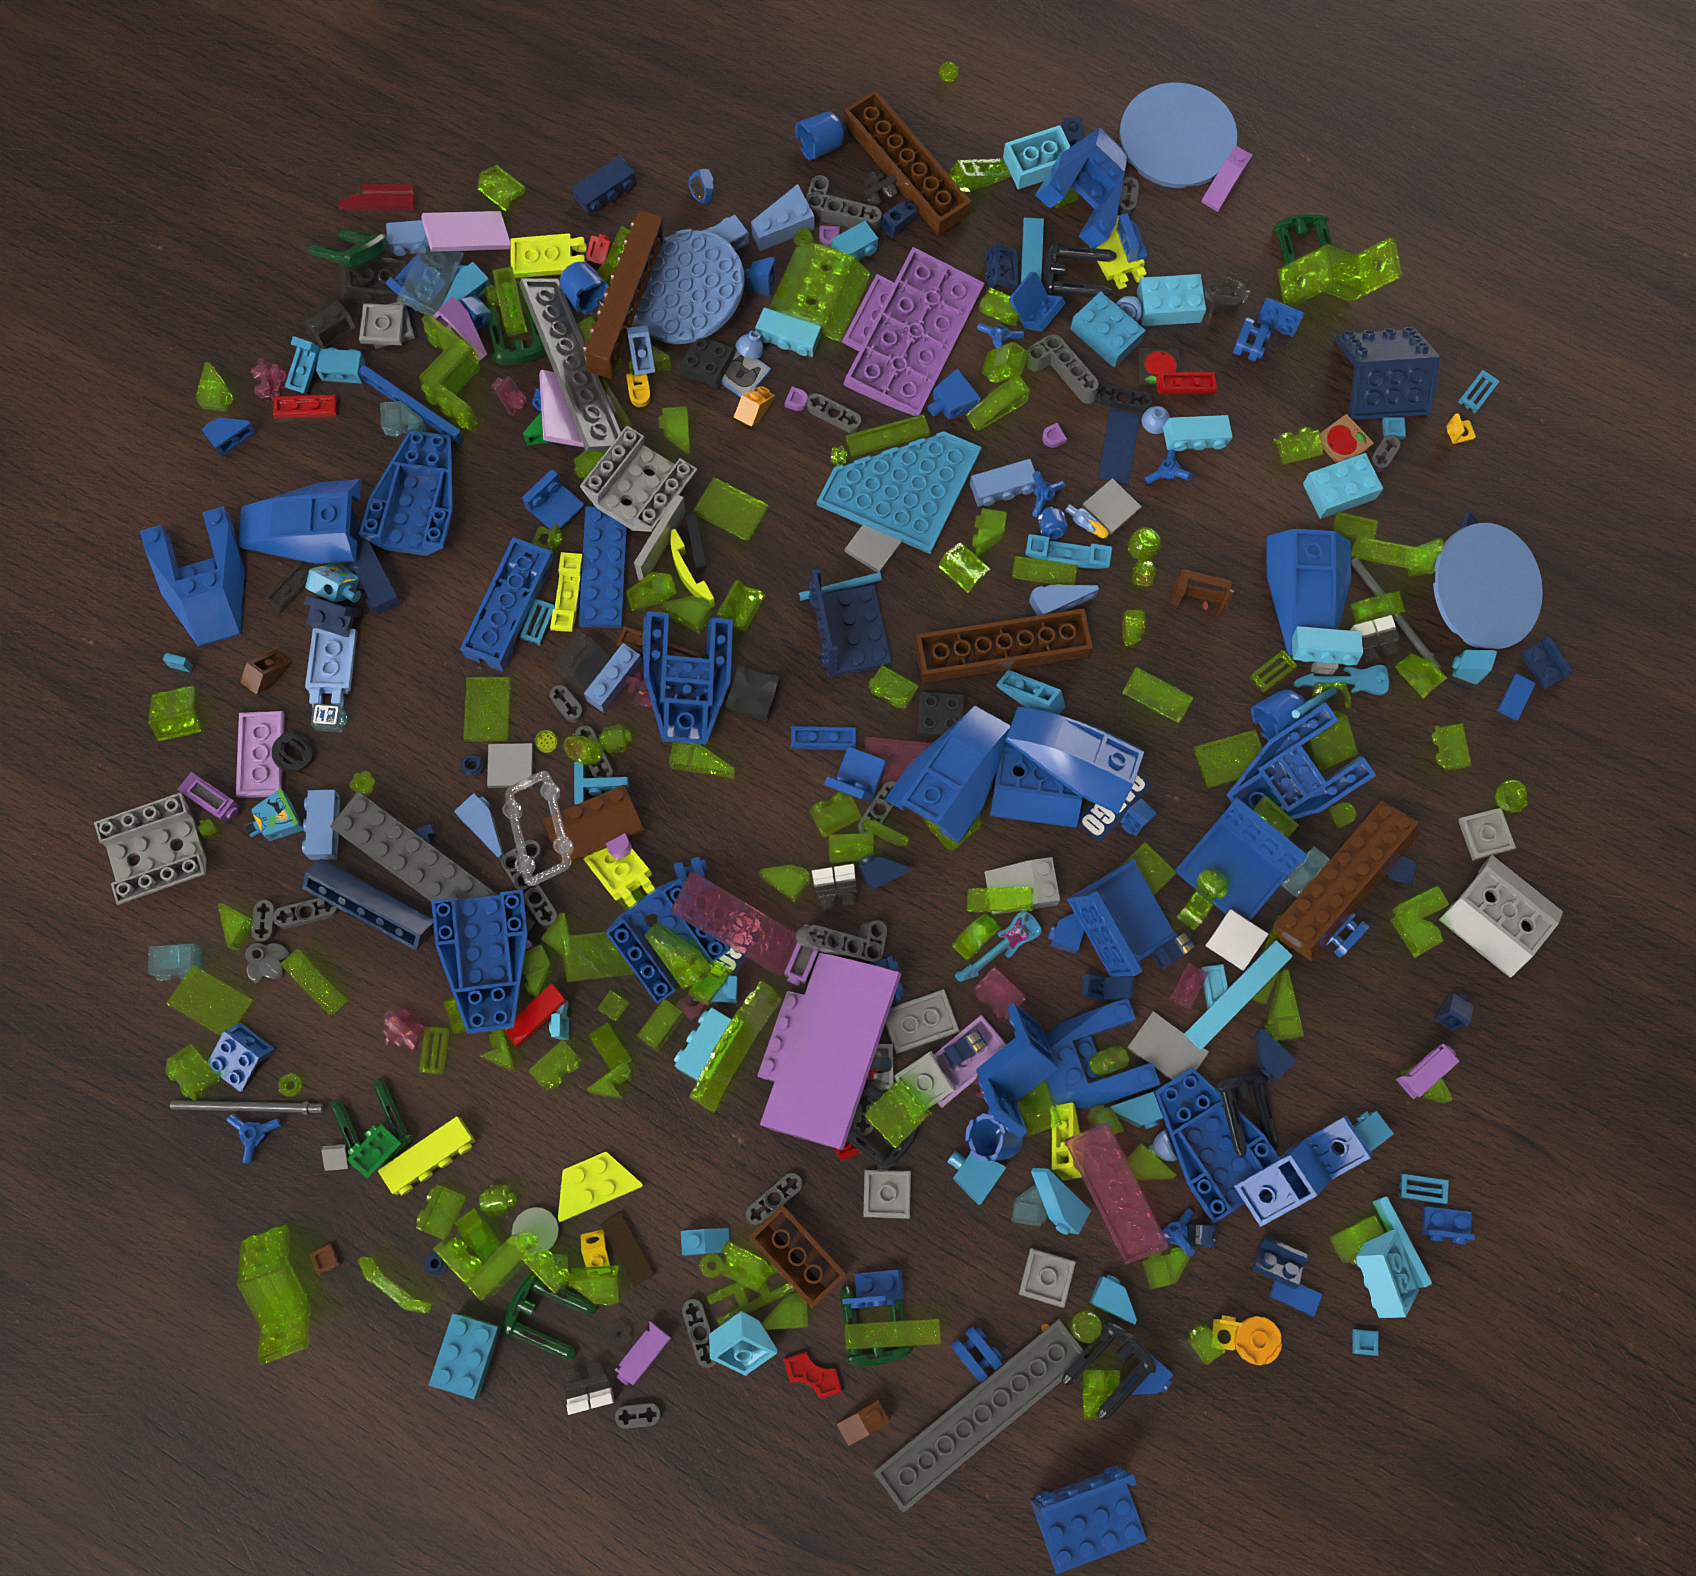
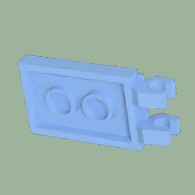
M313 628L305 684L306 689L310 693L309 703L312 704L313 708L316 705L323 704V694H332L331 704L334 707H338V709L344 708V694H348V691H351L358 634L356 629H351L349 637H343Z

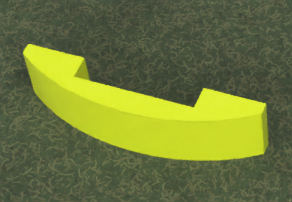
M676 529L671 530V549L675 567L681 580L698 600L711 608L714 607V597L705 581L696 584L681 557L686 554L685 545Z
M561 552L558 570V589L555 609L552 612L551 630L568 632L573 630L580 594L582 554Z

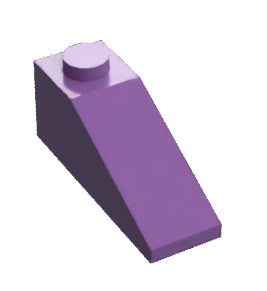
M1235 146L1201 202L1218 212L1247 171L1253 155Z
M452 296L430 319L477 364L487 353L468 311Z

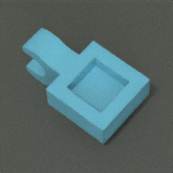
M568 1001L554 1014H551L549 1024L551 1037L559 1040L569 1039L570 1017L567 1016Z

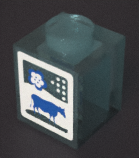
M314 703L310 723L316 731L342 733L343 726L347 723V714L341 706Z

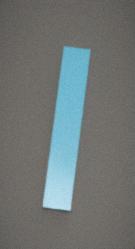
M1276 940L1184 1035L1199 1050H1202L1285 965L1292 955Z

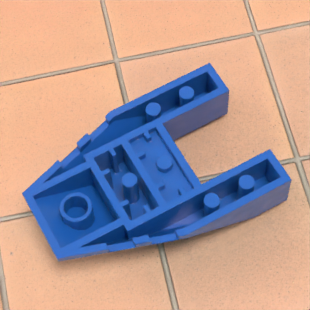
M1098 128L1059 155L1037 191L1036 196L1050 209L1061 201L1070 187H1072L1094 208L1079 237L1091 248H1096L1108 239L1116 225L1128 156L1101 128Z
M223 506L203 512L214 553V558L178 568L170 535L161 525L140 531L144 549L160 592L198 647L241 635L242 598L245 591L244 576H246V569L240 548L238 547L232 518Z
M647 611L643 621L644 678L662 741L706 745L731 680L733 620L722 618L710 619L707 624L706 659L667 655L669 613Z
M1322 702L1272 737L1226 795L1232 803L1236 798L1240 799L1272 826L1288 820L1319 813L1375 777L1376 774L1365 758L1359 756L1326 779L1322 777L1301 746L1339 721L1328 704Z
M1128 998L1061 1022L1045 1035L1059 1069L1018 1101L1021 1109H1050L1054 1105L1071 1102L1075 1104V1108L1093 1109L1160 1085L1153 1063L1106 1078L1092 1036L1131 1024L1136 1020Z

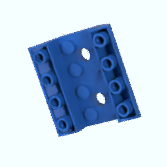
M1006 743L996 771L990 816L1077 828L1082 797L1059 782L1012 745ZM1021 767L1024 769L1025 774L1021 777L1015 776L1013 768Z
M680 878L655 888L622 912L605 931L657 1004L676 991L673 988L675 984L709 960L713 963L730 951ZM650 914L657 915V922L654 925L646 924V918ZM676 949L682 950L681 959L677 961L672 960V952Z

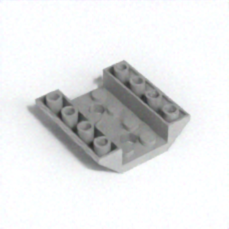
M626 426L582 482L580 488L597 509L633 531H653L674 496L682 492L697 472V468L679 458L676 464L670 462L644 446V436ZM647 469H651L655 472V474L653 476H647L644 473V471ZM623 499H629L630 501H632V504L630 506H625L621 503V501Z
M181 792L94 822L99 843L106 846L116 881L111 883L117 905L206 874L207 858L196 820ZM182 840L183 847L178 851H174V843ZM139 855L140 862L135 866H131V858Z
M1491 855L1478 870L1479 874L1459 899L1448 907L1439 921L1511 978L1534 956L1560 922L1563 911ZM1486 892H1491L1495 896L1494 903L1486 900ZM1522 921H1527L1530 923V932H1526L1522 929Z

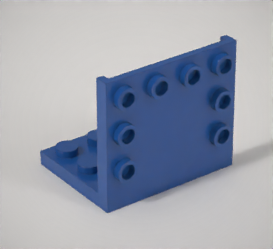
M1236 798L1174 872L1224 914H1227L1232 909L1250 921L1286 877L1308 855L1240 799ZM1214 868L1220 871L1219 875L1214 873Z
M1135 859L1130 860L1067 898L1110 977L1136 976L1142 972L1139 966L1141 959L1178 937L1140 873Z
M1113 1466L1105 1469L1101 1474L1053 1492L1046 1491L1036 1495V1498L1030 1500L1056 1574L1147 1540L1126 1484L1128 1483L1131 1486L1137 1485L1132 1473L1121 1467Z

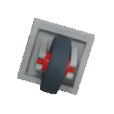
M878 1044L866 1081L872 1082L881 1091L894 1090L893 1044Z

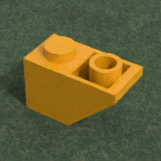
M757 386L742 395L734 418L751 427L760 422L773 402L775 395L770 393L769 389Z

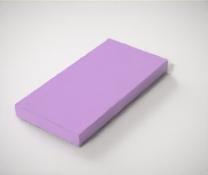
M501 211L422 213L421 218L431 252L510 249L511 243Z
M541 370L539 377L543 440L584 447L555 373Z
M283 711L239 713L237 798L269 797L277 790L282 789L283 770L278 768L273 762L272 746L275 740L284 734L285 713Z
M982 1015L934 1054L957 1089L937 1102L941 1108L978 1078L976 1069L1007 1045ZM975 1030H979L988 1046L953 1069L942 1053L943 1049Z

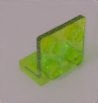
M194 686L181 687L168 692H159L151 696L148 723L158 742L201 732L202 726L194 711Z
M1335 710L1332 712L1339 721L1309 740L1319 770L1331 767L1358 753L1347 715Z
M898 1081L864 1116L894 1148H897L933 1113L902 1081Z

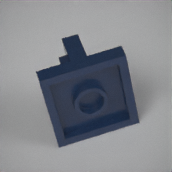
M306 595L304 604L311 606L306 625L343 637H349L354 617H361L363 612L362 608L343 602H331L322 596Z

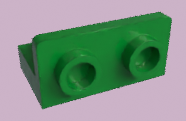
M374 1124L365 1133L368 1138L362 1144L357 1142L348 1151L350 1156L347 1160L366 1178L401 1144L383 1124L379 1127Z

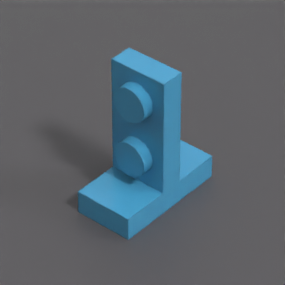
M293 336L291 345L297 347L285 387L307 395L319 357V351L323 348Z
M574 762L575 805L586 801V793L601 795L602 792H608L622 785H625L627 791H629L627 777L586 778L584 763Z

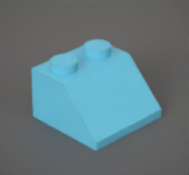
M742 1311L709 1334L710 1359L745 1376L777 1354L776 1346L760 1321Z

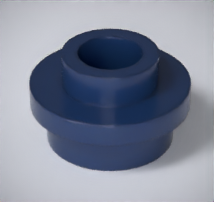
M469 755L461 763L462 771L468 776L479 775L484 767L483 761L477 755ZM475 763L476 768L469 769L470 764Z
M432 1252L425 1258L424 1268L428 1274L438 1276L446 1271L448 1259L443 1253ZM434 1259H437L439 1261V1266L437 1268L432 1267V1261Z

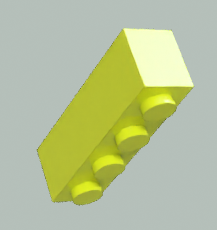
M456 1116L379 1169L378 1172L392 1194L403 1196L413 1189V1184L419 1180L423 1182L433 1175V1170L439 1166L444 1168L453 1161L452 1157L458 1153L462 1155L469 1151L475 1139L462 1119Z

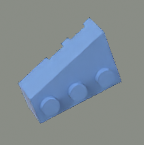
M798 184L751 221L752 236L759 250L762 251L814 230V214Z

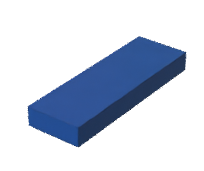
M791 726V749L847 750L848 747L856 749V727Z

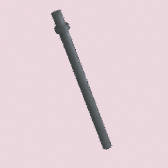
M1358 558L1352 559L1351 565L1424 657L1422 660L1425 663L1427 662L1434 672L1442 666L1434 657V652L1428 650Z
M171 1100L170 1109L302 1112L303 1115H309V1113H323L324 1105L310 1103V1101H304L303 1103Z

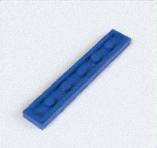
M365 365L359 369L363 380L442 435L451 436V441L457 445H461L464 441L461 431Z

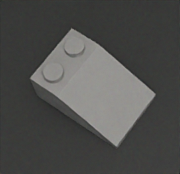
M1052 857L1029 860L984 872L992 915L1057 906L1060 901Z

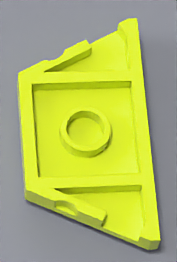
M607 1152L601 1153L563 1170L558 1220L563 1222L643 1187V1184Z

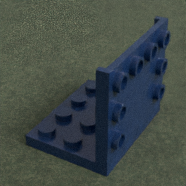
M1405 327L1403 330L1386 328L1383 331L1364 330L1359 333L1345 331L1343 334H1336L1335 342L1354 365L1348 415L1352 420L1431 415L1440 356L1415 328Z
M821 569L812 570V578L808 579L810 606L814 607L822 643L823 667H827L828 676L834 677L891 666L892 662L875 586L869 585L821 594Z

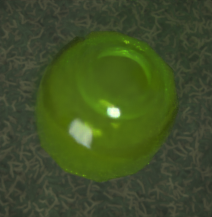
M1140 527L1129 538L1127 543L1128 551L1134 558L1140 561H1149L1158 553L1161 547V537L1155 530L1149 527Z
M1506 780L1497 787L1495 799L1497 805L1503 811L1510 813L1521 812V809L1528 805L1526 800L1527 791L1521 782Z

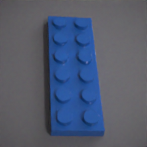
M585 507L579 626L622 628L627 527L596 507Z

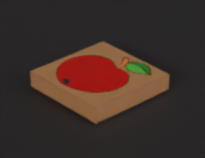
M1347 414L1318 434L1314 439L1335 463L1361 455L1374 444Z

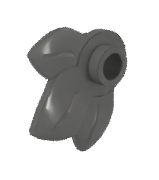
M261 943L251 944L245 952L246 960L249 962L246 970L248 977L255 983H258L263 976L270 979H281L283 970L279 961L289 955L288 950L276 943L267 946ZM255 950L261 951V957L255 959L252 955Z

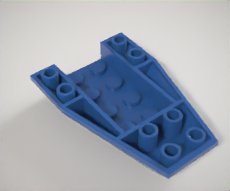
M409 430L369 497L359 532L360 537L384 550L424 556L444 548L453 514L451 436Z
M361 480L318 482L241 507L238 547L240 549L314 564L356 562L357 541L349 535L352 501H360Z
M1291 529L1266 537V577L1288 657H1293L1292 636L1297 626L1339 630L1351 583L1350 540L1336 531Z
M974 706L908 765L885 800L903 811L906 807L938 825L942 834L960 843L984 807L1007 743L1005 739L1011 725Z
M1025 707L1017 708L1005 739L1007 743L1077 795L1116 814L1120 812L1134 785L1144 754L1141 748L1100 728L1054 713Z
M523 890L500 892V895L463 900H456L455 898L432 900L435 946L467 1034L514 1028L528 936Z
M1191 1068L1154 1091L1186 1183L1214 1224L1245 1204L1234 1186L1271 1165L1279 1156L1265 1135L1239 1112L1247 1145L1246 1155L1239 1157L1233 1148L1221 1094L1197 1071Z

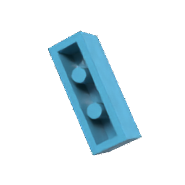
M765 307L755 327V331L760 334V339L763 343H772L781 349L796 351L802 356L808 355L813 357L821 338V326Z
M1228 415L1169 418L1163 427L1167 450L1222 449L1233 438Z
M1297 626L1292 636L1293 660L1323 662L1325 664L1337 663L1348 666L1357 665L1363 654L1362 634L1357 631Z
M710 1008L708 1012H703L698 1021L701 1024L697 1031L692 1030L686 1040L689 1044L684 1051L681 1049L674 1059L677 1062L675 1064L676 1069L697 1082L701 1081L735 1026L733 1020L713 1008Z

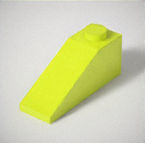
M1073 1102L1052 1106V1171L1062 1180L1084 1177V1151L1076 1108Z

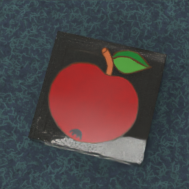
M1138 348V388H1158L1156 374L1158 372H1180L1179 349Z

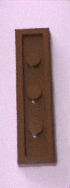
M624 625L616 646L620 647L622 644H625L643 656V632ZM668 642L667 655L703 659L702 654Z

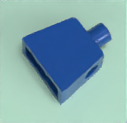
M956 369L933 390L934 402L928 405V410L932 416L943 412L947 419L951 420L977 409L980 397L960 371Z

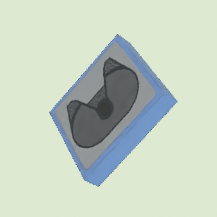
M736 349L734 351L735 356L726 370L721 384L739 397H742L743 394L757 386L759 387L771 373V368L758 359L742 356Z

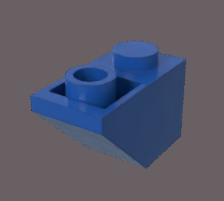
M1140 799L1126 811L1120 822L1127 833L1137 836L1154 819L1157 813Z

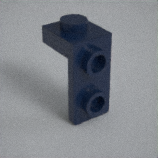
M1091 974L1083 975L1082 997L1108 1001L1133 998L1134 976L1104 978Z

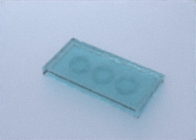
M426 235L397 301L432 317L440 309L464 253L460 251L431 252Z

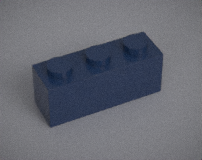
M619 156L572 187L574 199L589 216L593 212L599 211L608 202L614 201L623 192L632 189L636 184L635 172Z

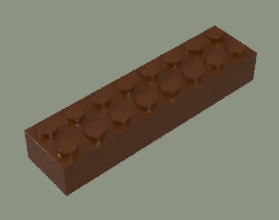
M876 90L844 109L843 123L901 193L920 210L919 214L937 235H940L970 215L971 200Z
M640 210L637 217L632 219L631 233L625 237L624 251L619 253L617 259L618 267L611 274L610 282L612 283L610 288L607 287L604 292V304L598 308L597 322L592 324L590 330L591 338L589 342H585L583 348L588 372L612 379L628 337L627 328H631L664 241L663 217Z
M1085 609L916 634L915 648L922 683L1090 657L1093 649Z
M1381 801L1274 924L1275 938L1312 961L1419 836V822Z

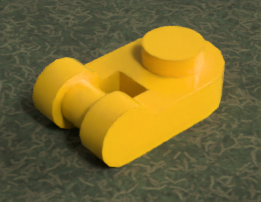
M626 374L631 403L636 407H644L649 404L651 396L647 374ZM641 382H642V385H635V386H634V383H641Z

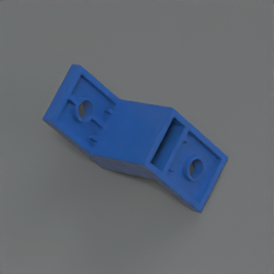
M1012 1003L1007 1009L1010 1014L1009 1021L1016 1030L1014 1032L1016 1038L979 1066L976 1071L979 1077L978 1083L984 1092L983 1098L989 1107L988 1113L994 1121H1000L1009 1133L1013 1132L1022 1138L1028 1132L1017 1101L1059 1068L1042 1026L1018 1005Z
M1344 1116L1291 1146L1274 1163L1242 1180L1234 1187L1261 1227L1318 1196L1332 1179L1370 1159L1373 1155L1348 1117ZM1334 1142L1342 1143L1345 1151L1343 1153L1337 1152L1333 1146ZM1263 1189H1267L1272 1193V1200H1266L1262 1196Z

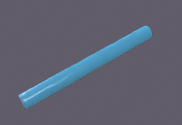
M878 572L821 587V594L842 591L881 581V573ZM809 590L799 593L800 601L809 599Z
M1335 687L1328 688L1293 710L1292 716L1299 718L1335 695L1337 689Z

